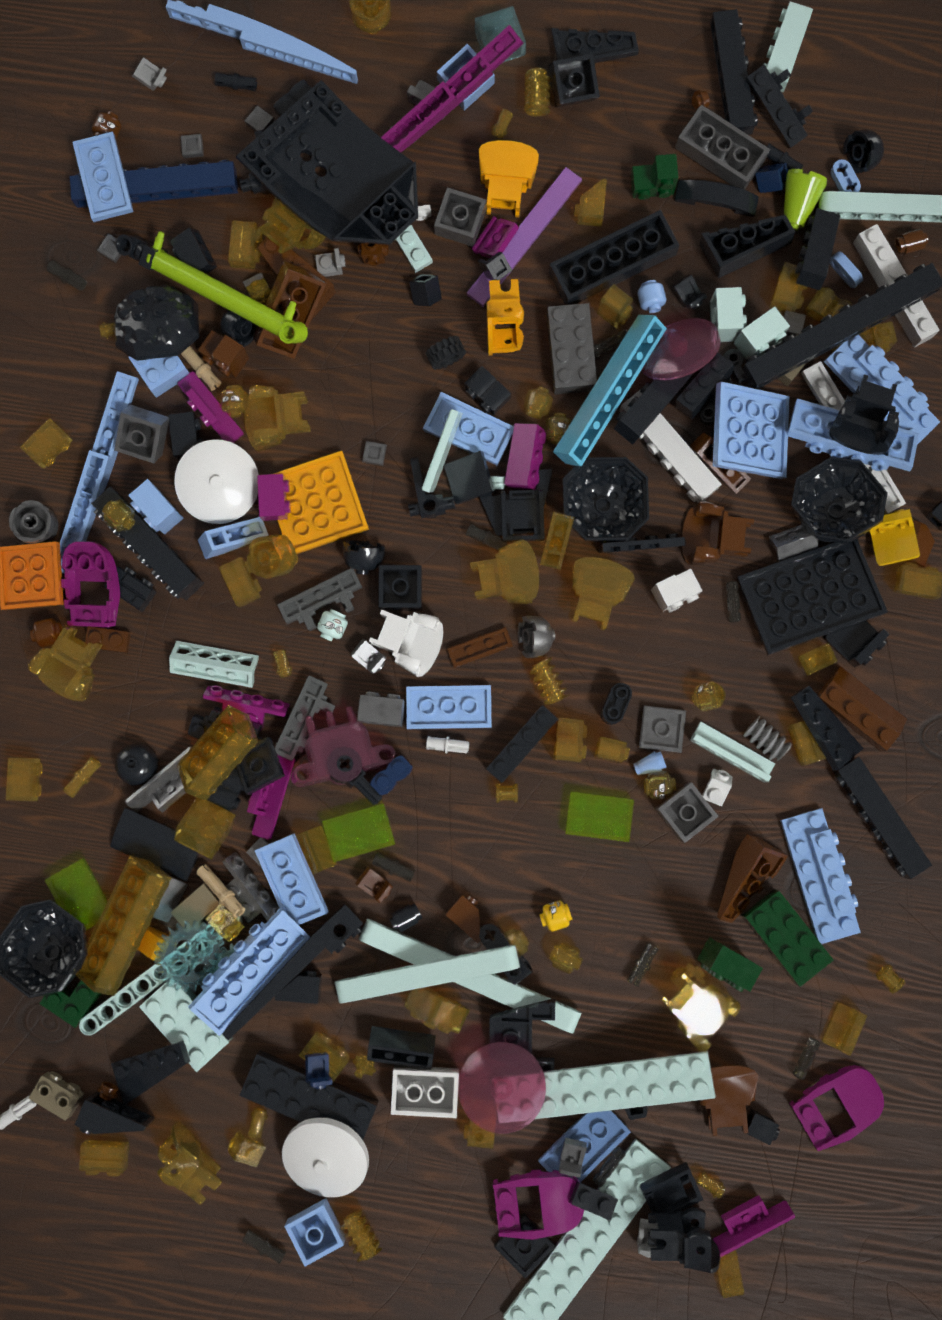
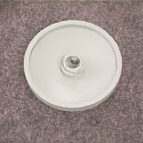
M208 440L196 444L182 456L175 472V490L182 506L192 516L207 523L223 524L242 517L252 507L258 495L257 475L259 474L253 459L244 449L229 441Z
M311 1118L300 1122L289 1132L282 1148V1160L289 1176L301 1188L318 1196L340 1197L353 1192L363 1182L369 1167L368 1150L361 1137L352 1128L334 1119Z

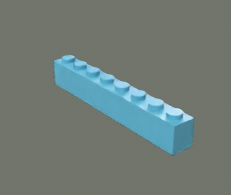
M655 315L637 316L553 452L565 464L583 465L667 328Z

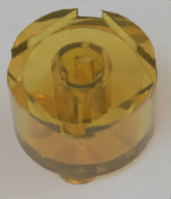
M390 0L349 1L352 20L359 29L370 34H376L389 23L392 14Z
M275 534L258 537L249 545L250 552L247 555L249 568L255 575L265 579L287 575L298 563V556L294 545L286 535Z

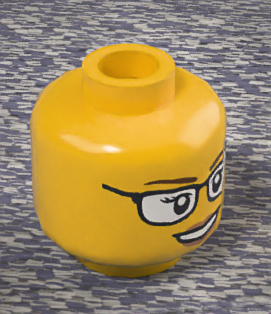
M562 901L544 905L543 913L539 914L543 927L547 926L552 932L568 927L572 920L568 904H564Z

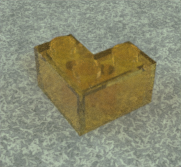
M558 718L554 761L580 763L582 759L586 758L587 746L583 745L582 740L587 735V725H584V720Z
M430 987L411 990L404 1007L411 1011V1016L419 1020L423 1019L425 1026L431 1029L437 1027L440 1031L447 1034L450 1031L459 1034L470 1011L459 1002L443 997Z

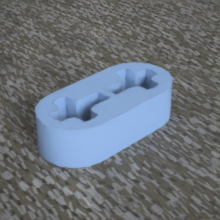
M842 159L836 161L831 169V176L839 191L852 192L851 189H846L849 185L850 187L854 186L853 192H859L861 184L851 164ZM837 169H845L844 173L837 172Z
M838 251L831 257L830 265L847 285L855 288L863 281L862 274L845 254Z

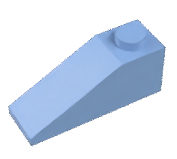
M260 517L205 531L198 539L205 559L233 551L266 538L269 535L264 522Z

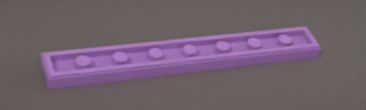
M565 167L524 219L504 250L503 254L512 270L582 182V178L567 167ZM484 272L467 292V296L482 307L490 298V279L486 278ZM510 273L500 279V285Z

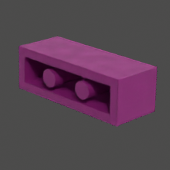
M514 424L504 483L513 490H536V485L539 482V466L543 460L542 448L546 441L545 430L538 424Z

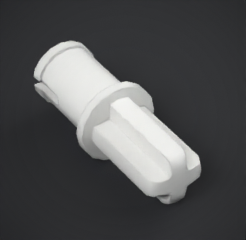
M428 736L426 749L445 751V753H448V751L468 753L469 742L452 740L450 737L446 739Z
M27 1096L16 1105H10L9 1109L0 1115V1129L3 1130L13 1121L20 1120L23 1114L34 1108L37 1104L28 1099L29 1096Z

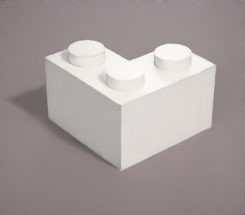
M689 569L677 576L673 575L655 584L651 591L661 611L668 610L670 613L680 608L684 601H687L689 604L699 598L698 594L702 592V589L693 571Z

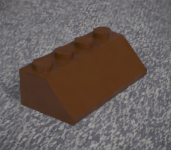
M283 261L265 306L285 315L290 301L296 302V310L292 320L302 322L308 329L327 283L304 268ZM258 325L253 334V339L257 346L295 359L301 343H284L280 337Z
M841 666L838 667L817 694L838 719L880 752L888 751L901 734L907 720L906 717Z

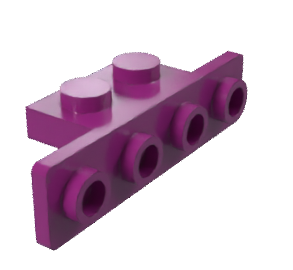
M193 371L177 383L189 398L186 401L194 412L197 409L200 411L202 416L199 418L207 427L211 425L222 440L234 443L244 435L240 427Z
M208 686L203 693L204 699L223 703L221 722L248 728L256 722L262 725L261 730L264 727L265 713L285 717L290 704L284 703L281 700H270L260 695L244 694L241 691H231L220 686Z
M278 755L285 776L252 793V796L249 798L247 812L257 815L252 835L267 840L272 839L295 758L293 761H290Z
M758 1195L722 1214L721 1217L728 1231L712 1240L718 1246L721 1258L794 1219L795 1215L787 1201H782L766 1209L763 1200Z

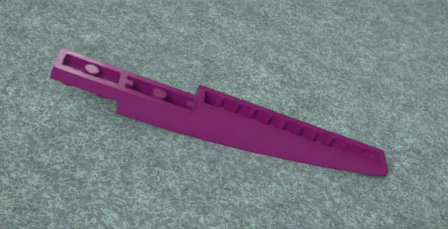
M508 25L446 83L444 81L441 82L381 138L400 153L403 152L493 75V71L524 44L514 29Z

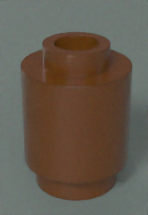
M922 229L900 234V237L895 238L897 252L904 255L923 250L926 244H928L927 233L923 232Z

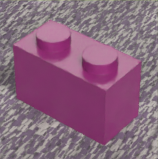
M283 474L257 475L259 517L262 521L288 519L287 513H291L290 500L286 499V492H290L289 480H285Z

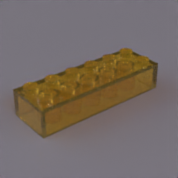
M129 856L87 943L88 955L76 976L93 992L115 996L141 944L143 936L150 926L156 909L159 907L160 901L169 886L172 877L151 861Z

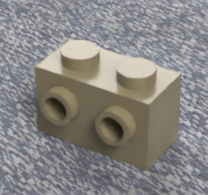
M46 1072L41 1076L28 1099L66 1121L72 1116L85 1093L80 1091L81 1088L78 1085L62 1080V1076L58 1073Z

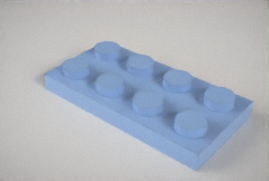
M109 132L74 141L73 146L92 221L96 222L134 212L114 133Z
M441 392L423 427V431L440 438L450 410L453 409L461 412L463 415L452 445L471 454L483 451L486 461L498 466L513 435L514 426Z
M491 685L406 687L407 729L492 728Z
M295 833L255 850L279 908L298 925L329 912Z

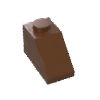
M462 894L445 915L474 941L479 943L481 941L479 938L480 920L479 908L476 906L478 902L471 895L464 896Z

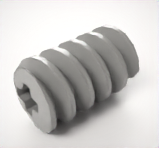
M759 716L747 728L743 736L751 735L750 743L757 740V749L762 746L765 747L762 754L770 752L769 760L777 758V761H779L791 748L792 743L784 744L786 738L784 736L778 738V731L771 733L773 726L768 725L765 727L766 720L763 719L758 722Z

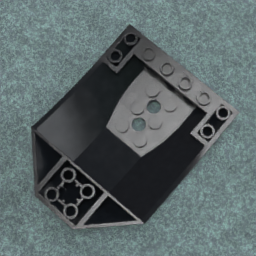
M322 80L236 155V158L282 204L315 231L332 241L390 245L418 218L416 161L410 160L371 130ZM302 153L308 154V155L310 156L311 160H310V161H304V160H302V158L300 157V154H302ZM323 167L326 170V175L323 177L318 176L315 168Z

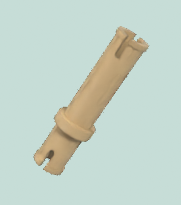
M191 346L181 353L196 371L198 378H202L211 391L216 389L214 385L217 388L221 385V381L211 371L209 364H205Z
M207 864L202 865L197 870L196 874L218 897L219 903L225 906L234 918L240 917L245 912L244 906L235 898L234 892L225 887Z

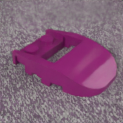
M81 541L69 544L62 558V568L65 570V577L61 579V588H65L66 593L64 606L65 609H70L71 621H67L68 625L91 627L116 626L120 586L113 556L104 546L96 542ZM80 581L107 582L109 601H106V605L80 604Z
M852 1065L838 1069V1072L831 1075L826 1074L819 1078L820 1081L812 1087L809 1086L804 1090V1096L795 1103L791 1101L789 1103L817 1151L851 1140L880 1117L884 1107L883 1093L875 1078L867 1069ZM834 1088L855 1124L854 1127L835 1137L813 1099Z
M531 1170L530 1173L511 1175L510 1180L498 1182V1179L493 1180L499 1237L533 1240L562 1234L574 1229L581 1221L584 1213L583 1209L569 1203L575 1185L579 1180L575 1176L561 1174L559 1170H553L552 1172ZM539 1185L544 1229L521 1230L516 1187Z

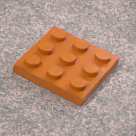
M60 542L0 547L1 610L64 605L63 588H61Z

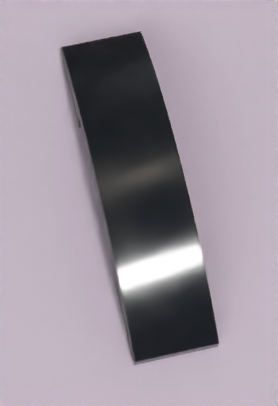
M679 180L675 196L676 202L695 205V202L733 209L735 214L755 217L759 196L744 189L702 180Z

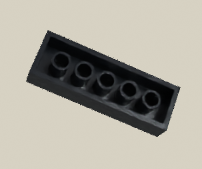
M659 210L550 263L548 273L564 304L574 305L677 255L680 245L662 211Z
M112 487L105 490L91 503L96 508L93 512L107 525L110 523L108 528L119 538H124L123 544L130 551L139 554L137 558L143 565L149 569L153 568L151 573L163 584L167 583L168 585L165 588L177 599L181 597L187 601L204 585L202 580ZM114 523L119 525L117 529H115Z
M262 1050L257 1053L239 1095L300 1122L311 1118L337 1120L352 1128L362 1140L379 1100L334 1081L332 1085H326V1088L314 1089L306 1082V1069Z

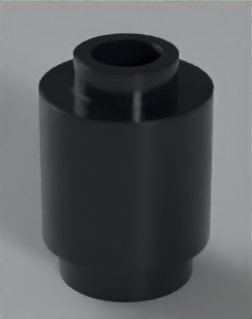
M414 903L412 905L407 904L391 913L393 917L389 920L395 931L399 929L400 932H403L418 924L422 916Z

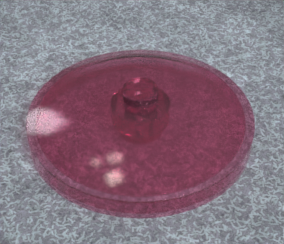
M699 318L679 320L666 325V331L643 366L642 372L656 380H672L696 372L709 363L720 348L721 338L717 327L712 322Z
M507 1042L491 1043L475 1051L465 1062L458 1082L459 1099L467 1116L480 1128L498 1134L516 1132L530 1124L539 1114L546 1094L545 1076L536 1058L523 1047Z

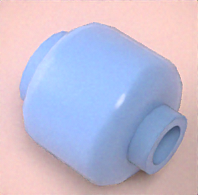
M649 280L641 284L637 291L640 307L643 310L649 311V313L660 311L661 307L666 303L663 285L656 280Z

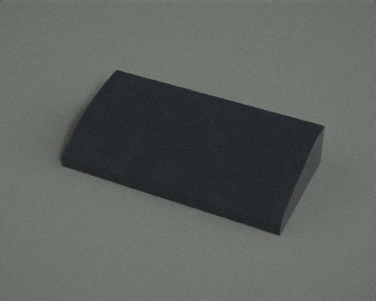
M125 808L116 827L110 847L188 881L205 842L136 812L131 808Z

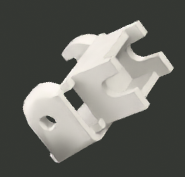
M381 610L380 615L386 620L378 640L370 637L369 642H371V645L392 652L395 658L394 662L416 677H422L434 664L441 648L443 625L439 618L414 612L413 616L408 615L407 619Z

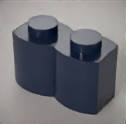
M398 756L389 763L386 770L374 776L370 785L379 795H386L395 788L398 781L410 775L413 766L404 756Z

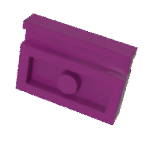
M493 216L472 247L473 252L489 259L499 251L503 253L519 227L514 222L501 218L499 220Z

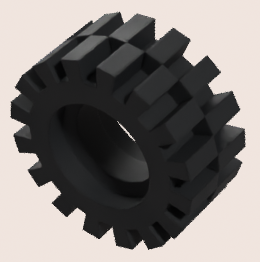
M458 336L442 339L441 342L435 343L436 345H432L425 352L434 370H439L442 367L446 368L448 365L459 361L458 359H462L466 354Z

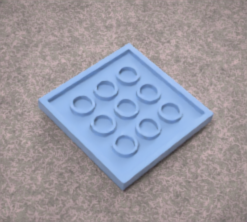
M725 382L716 383L713 466L778 479L786 478L789 396Z

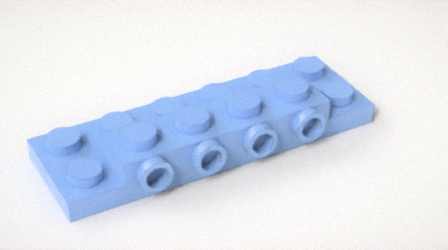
M859 335L842 343L824 361L825 364L853 393L860 386L864 374L868 375V382L889 389L892 384H896L897 387L892 406H895V412L899 413V428L919 433L918 443L921 442L940 423L927 408L929 404L926 402L928 400L926 395L920 391L918 393L912 387L914 385L912 380L906 376H901L898 372V365L893 361H887L884 357L885 352L881 347L869 346Z
M797 398L787 436L806 441L805 447L810 448L811 452H825L830 454L831 457L862 461L864 464L870 465L875 471L887 470L889 466L911 471L919 433L898 428L897 436L885 454L873 455L858 452L839 444L829 435V430L839 410Z
M816 809L780 820L816 938L821 944L861 933L855 916V907H858V901L856 896L850 893L849 886H852L849 874H844L842 867L845 865V859L843 854L838 853L836 848L839 840L836 833L828 829L823 809Z
M281 908L265 924L261 922L250 928V935L244 941L240 940L235 944L234 952L229 957L226 956L218 963L219 968L214 974L209 973L204 977L203 985L201 986L203 991L188 1006L198 1018L219 1036L310 939V936Z

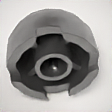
M523 616V622L518 624L517 631L518 643L523 642L525 650L522 651V654L525 658L543 656L550 650L555 640V631L545 618L540 616Z

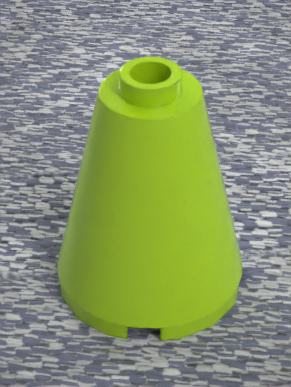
M789 169L787 172L784 215H786L795 231L804 227L827 185V178L821 174L812 171L809 174L802 173V169Z

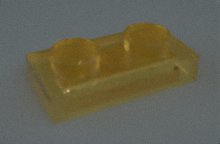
M734 1250L720 1258V1266L717 1270L723 1298L745 1294L737 1252Z

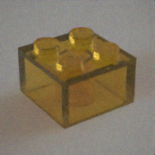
M197 796L178 824L174 840L212 860L230 833L236 815Z

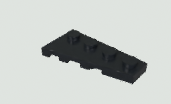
M551 28L557 60L593 54L594 63L638 55L639 49L635 32L608 31V33L597 32L598 30L580 32L577 29L559 31V28Z
M668 534L666 539H658V535L645 536V540L637 541V537H631L628 541L604 542L599 545V553L685 546V537H679V534Z
M810 686L803 687L791 696L833 771L840 769L864 749Z
M183 1040L111 1063L123 1103L126 1105L191 1061Z

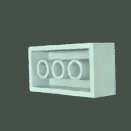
M176 974L139 1007L171 1044L184 1040L191 1061L189 1064L198 1072L233 1037L227 1040L223 1034L217 1035L188 1008L197 996Z

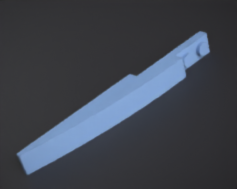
M178 0L167 1L166 9L170 18L240 39L243 49L355 84L358 82L355 69L310 44L271 26L209 4L207 11H205L201 7H191Z
M118 371L93 449L88 452L60 541L61 571L63 574H65V570L62 568V558L67 546L73 542L86 541L96 516L93 512L96 508L91 503L105 491L118 454L114 449L120 414L126 407L131 405L139 381L136 377Z

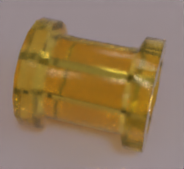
M514 783L513 786H500V784H496V803H500V801H514V803H518L517 783Z
M888 964L879 970L876 978L882 980L893 994L903 987L905 980L900 978L892 970L893 967Z

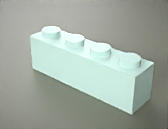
M791 1L787 9L783 8L779 18L782 25L781 27H776L772 38L776 40L775 45H770L766 58H769V62L765 66L770 74L775 71L778 76L786 69L791 74L813 11L812 8ZM789 78L781 83L783 87L781 92H784Z

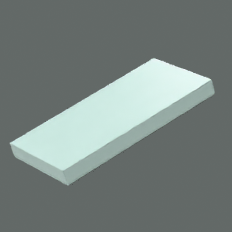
M453 409L449 412L422 486L423 491L429 493L435 491L463 415L461 412Z

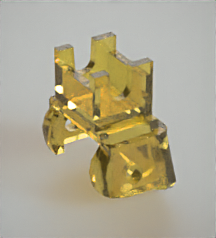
M276 197L272 207L265 210L262 219L268 221L258 227L256 232L259 236L264 234L279 246L278 252L280 254L294 247L302 249V247L314 249L326 238L297 217ZM305 228L311 229L308 238L299 242Z
M255 385L249 387V396L244 411L245 427L250 444L256 451L261 452L283 444L282 440L286 439V434L311 432L308 421L302 420L301 404L308 403L304 391L278 394V390H275L273 386Z
M519 540L499 548V553L495 554V559L470 563L472 571L479 570L482 591L475 592L477 600L503 596V599L507 600L508 604H530L536 598L539 590V568L534 551L527 541Z
M597 557L578 559L573 567L571 590L575 591V596L579 598L572 622L576 623L580 616L602 622L600 630H606L612 606L624 602L635 580L634 574L621 564Z
M64 627L51 649H41L28 664V670L38 675L39 679L55 693L73 701H85L89 698L95 677L90 666L101 649L102 644H93L91 642L87 644L75 637L78 629Z
M683 974L681 977L686 981L685 984L670 1001L665 997L662 1001L679 1017L678 1027L699 1052H705L712 1045L707 1039L722 1026L729 1014L735 1017L741 1009L740 1003L731 994L713 985L705 986L702 989Z
M176 1122L171 1128V1135L158 1150L159 1159L166 1165L163 1169L160 1168L158 1170V1176L164 1184L175 1186L179 1191L182 1190L201 1205L206 1198L199 1191L205 1185L215 1191L222 1183V1180L216 1176L221 1166L201 1151V1142L183 1123ZM174 1144L176 1150H172L170 1148L171 1145ZM176 1169V1174H172L171 1170Z

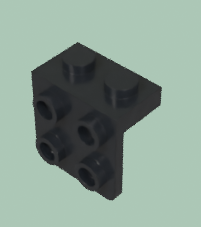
M867 621L830 633L825 636V640L853 667H857L861 664L865 666L873 658L871 654L876 649L878 651L887 644L885 639L890 634L885 629L877 631Z

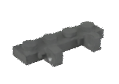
M351 568L278 604V607L287 625L298 620L299 624L305 622L307 629L312 631L317 628L312 618L316 614V610L335 601L337 604L342 602L346 612L349 613L355 610L350 599L354 598L353 592L363 587L354 569Z
M308 676L276 744L275 750L277 755L293 761L297 751L300 753L304 749L308 751L309 740L306 739L308 736L306 731L314 713L318 714L319 710L332 715L335 709L334 705L326 702L328 697L323 695L328 685L327 683Z

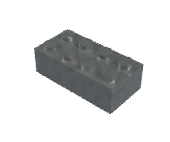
M703 105L698 108L678 137L675 147L732 186L744 190L762 166L770 151L769 148Z
M589 303L548 307L547 325L554 395L591 392L597 382Z

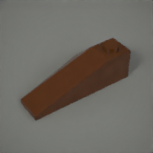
M747 834L736 851L717 918L733 923L749 905L751 896L756 892L760 893L764 889L761 885L769 877L773 879L788 855L762 839Z

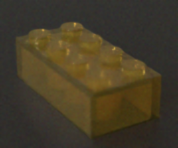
M228 705L177 764L186 793L206 801L211 794L215 793L218 786L229 777L233 769L242 762L247 753L255 747L258 738L249 714Z

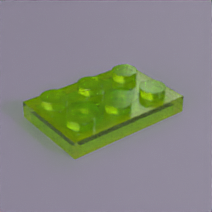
M570 792L565 834L629 842L634 800Z
M384 803L322 821L333 862L396 844Z
M84 858L45 880L57 904L83 922L86 930L114 915L111 906Z

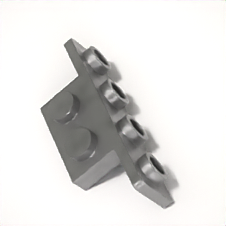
M188 747L126 799V804L134 811L139 812L153 801L158 810L163 813L195 786L187 771L202 759L201 755L192 747Z
M236 852L222 861L234 877L225 887L233 891L235 898L244 906L245 912L242 916L248 923L260 913L268 921L278 911L279 907L247 867L243 859Z

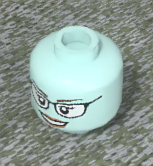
M333 609L323 612L317 625V629L322 632L321 637L332 641L333 638L340 639L348 625V621L345 619L346 615Z

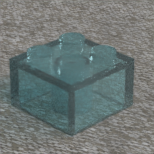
M513 6L475 18V34L481 50L508 25L514 29L524 44L504 62L526 55V41Z

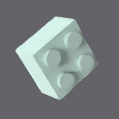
M741 287L716 288L710 300L712 342L735 341L740 331L746 327L747 318L746 315H743V307H745L746 300L745 294H742Z
M774 306L742 329L734 344L746 360L754 355L759 357L770 346L776 345L777 347L783 342L782 339L787 336L786 332L790 325Z

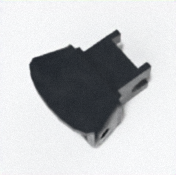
M864 374L861 384L857 387L853 396H847L829 430V435L839 444L852 450L866 454L881 455L889 450L898 433L899 413L895 412L896 407L892 406L897 385L892 384L889 389L868 382V375Z
M690 1207L685 1211H675V1214L648 1213V1223H657L658 1228L650 1229V1232H648V1245H656L657 1247L650 1248L651 1261H679L680 1264L684 1265V1268L707 1273L716 1272L720 1266V1251L716 1243L711 1239L710 1231L705 1229V1210L698 1207ZM691 1220H698L696 1224H691Z

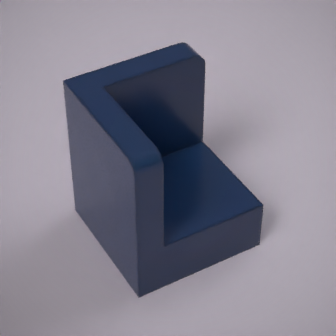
M786 163L766 165L755 173L760 193L779 191L786 187V175L788 172Z

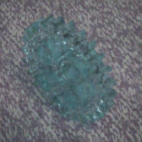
M186 920L184 927L176 923L177 930L174 931L168 928L170 935L162 934V938L165 940L164 943L157 942L161 950L154 951V954L160 957L154 960V963L161 965L156 971L163 973L160 976L162 981L167 980L166 984L169 987L174 984L176 991L182 986L185 993H187L189 987H191L193 992H196L197 986L201 987L203 985L204 977L209 973L214 974L219 968L218 963L224 958L221 954L226 953L224 948H220L224 941L217 940L220 934L218 932L213 933L214 928L212 926L207 928V924L203 922L199 927L196 920L190 926ZM193 937H195V940L193 941V945H192V944H191V939H192ZM186 940L184 948H176L179 941ZM202 942L208 943L205 950L198 951V947ZM192 952L194 954V957L192 956L190 957V960H188L186 956H190ZM183 962L180 970H173L175 963ZM198 964H204L202 971L195 972V967ZM189 966L190 972L189 975H186Z

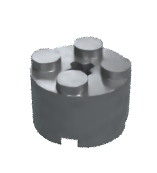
M28 500L12 510L9 517V526L14 535L27 544L52 542L56 536L58 519L56 514L42 503Z

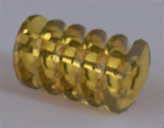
M542 68L529 69L525 73L526 96L524 98V108L529 116L539 117L550 113L548 108L550 105L548 100L550 98V93L548 92L550 90V85L548 84L550 83V77L546 75L547 71Z
M552 657L537 663L529 671L531 675L537 674L533 678V682H541L536 688L538 690L544 689L540 696L548 697L544 701L545 705L557 703L570 696L563 695L567 690L566 687H559L563 680L555 679L559 672L552 673L556 665H548Z
M357 1209L342 1219L344 1223L340 1227V1230H348L344 1238L352 1237L348 1245L357 1246L352 1253L361 1254L357 1258V1262L368 1260L383 1249L381 1247L378 1248L380 1245L379 1240H373L375 1233L369 1232L371 1226L370 1224H365L367 1218L361 1216L362 1209Z

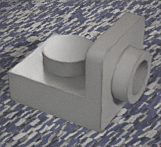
M334 248V253L315 255L317 271L324 277L343 274L342 267H345L346 264L344 254H340L339 248Z

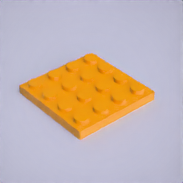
M343 451L274 473L283 474L285 480H289L290 492H286V499L290 500L291 513H287L288 519L278 520L290 556L369 530Z

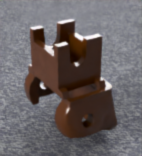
M699 501L696 506L689 510L683 523L681 537H685V546H681L685 562L688 565L715 563L720 558V555L747 557L751 553V548H744L746 529H749L754 524V519L730 517L728 512L724 511V507L706 501Z
M741 1065L711 1067L716 1097L698 1100L700 1105L705 1106L707 1109L708 1128L711 1129L713 1136H718L717 1128L740 1126L743 1133H748L746 1105H750L751 1102L755 1101L758 1074L754 1069Z

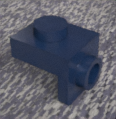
M322 1052L305 1055L306 1082L314 1089L326 1088V1085H332L333 1079L329 1076V1054Z

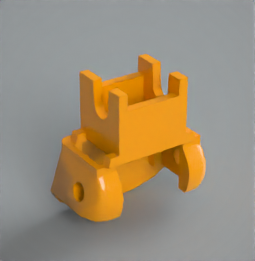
M504 140L491 141L480 146L479 166L481 184H485V189H488L487 215H491V208L515 210V217L519 218L521 194L526 193L527 189H531L538 166L539 154L536 149L524 143Z
M511 279V289L507 292L501 290L500 280H490V298L486 303L488 356H493V353L518 351L522 348L524 341L523 332L519 328L524 320V310L520 304L518 279ZM515 324L516 328L495 329V325ZM506 340L512 341L510 344L505 343Z

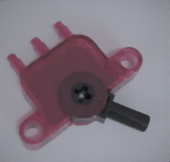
M351 706L346 708L348 723L336 725L331 711L326 712L328 727L316 730L311 716L305 717L309 734L305 742L308 763L301 764L295 768L291 775L292 783L297 787H305L330 780L338 785H347L350 789L355 786L373 805H376L382 799V795H379L363 776L366 774V771L387 766L395 757L394 749L387 744L372 747L366 727L362 723L357 722L355 712ZM379 752L387 753L388 760H382ZM346 763L347 766L341 769L339 767L341 764ZM297 772H305L307 780H300L297 777Z

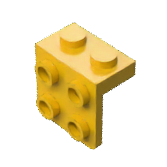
M900 509L891 514L884 515L883 521L870 530L876 562L879 566L915 559L920 556L910 509Z

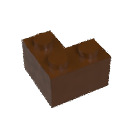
M213 330L198 349L202 356L201 360L209 364V366H212V364L219 368L218 371L226 377L231 375L236 378L249 360L241 344L227 335L222 337Z

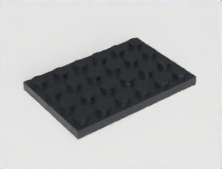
M858 539L847 544L835 542L737 577L767 656L879 617L888 612Z

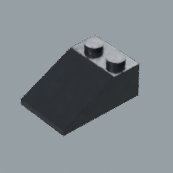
M96 1091L84 1101L74 1125L80 1127L79 1130L86 1134L144 1131L154 1121L155 1117L127 1104L124 1105V1103L116 1099L104 1100L99 1096L100 1093Z

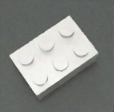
M395 1065L393 1069L391 1115L457 1118L459 1068L432 1067L429 1070Z

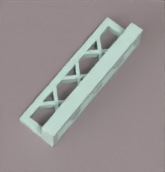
M176 641L169 657L170 673L251 688L254 684V671L259 660L258 655ZM179 649L188 650L189 653L180 654L178 651ZM206 653L210 656L207 658H202L199 655ZM228 657L231 660L224 662L220 658ZM250 661L252 663L251 666L241 665L240 662Z
M702 722L698 724L690 739L691 742L760 781L769 782L772 777L769 774L775 763Z

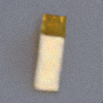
M553 512L540 565L561 570L574 521L573 516Z

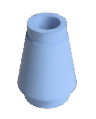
M654 751L633 763L637 775L661 772L662 769L666 768L661 751L658 753Z

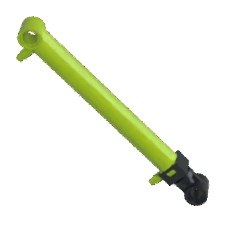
M161 231L158 232L154 245L145 242L138 235L123 234L117 238L116 249L118 253L139 261V265L144 268L155 270L280 337L284 343H302L306 340L308 335L306 325L292 320L296 310V302L290 301L285 315L276 312L167 254L168 251L162 248L165 234Z

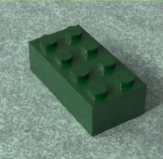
M772 890L741 915L793 983L799 987L834 961L779 890Z
M710 937L697 958L702 963L701 968L715 978L725 981L740 992H743L744 989L751 992L763 969L761 966Z

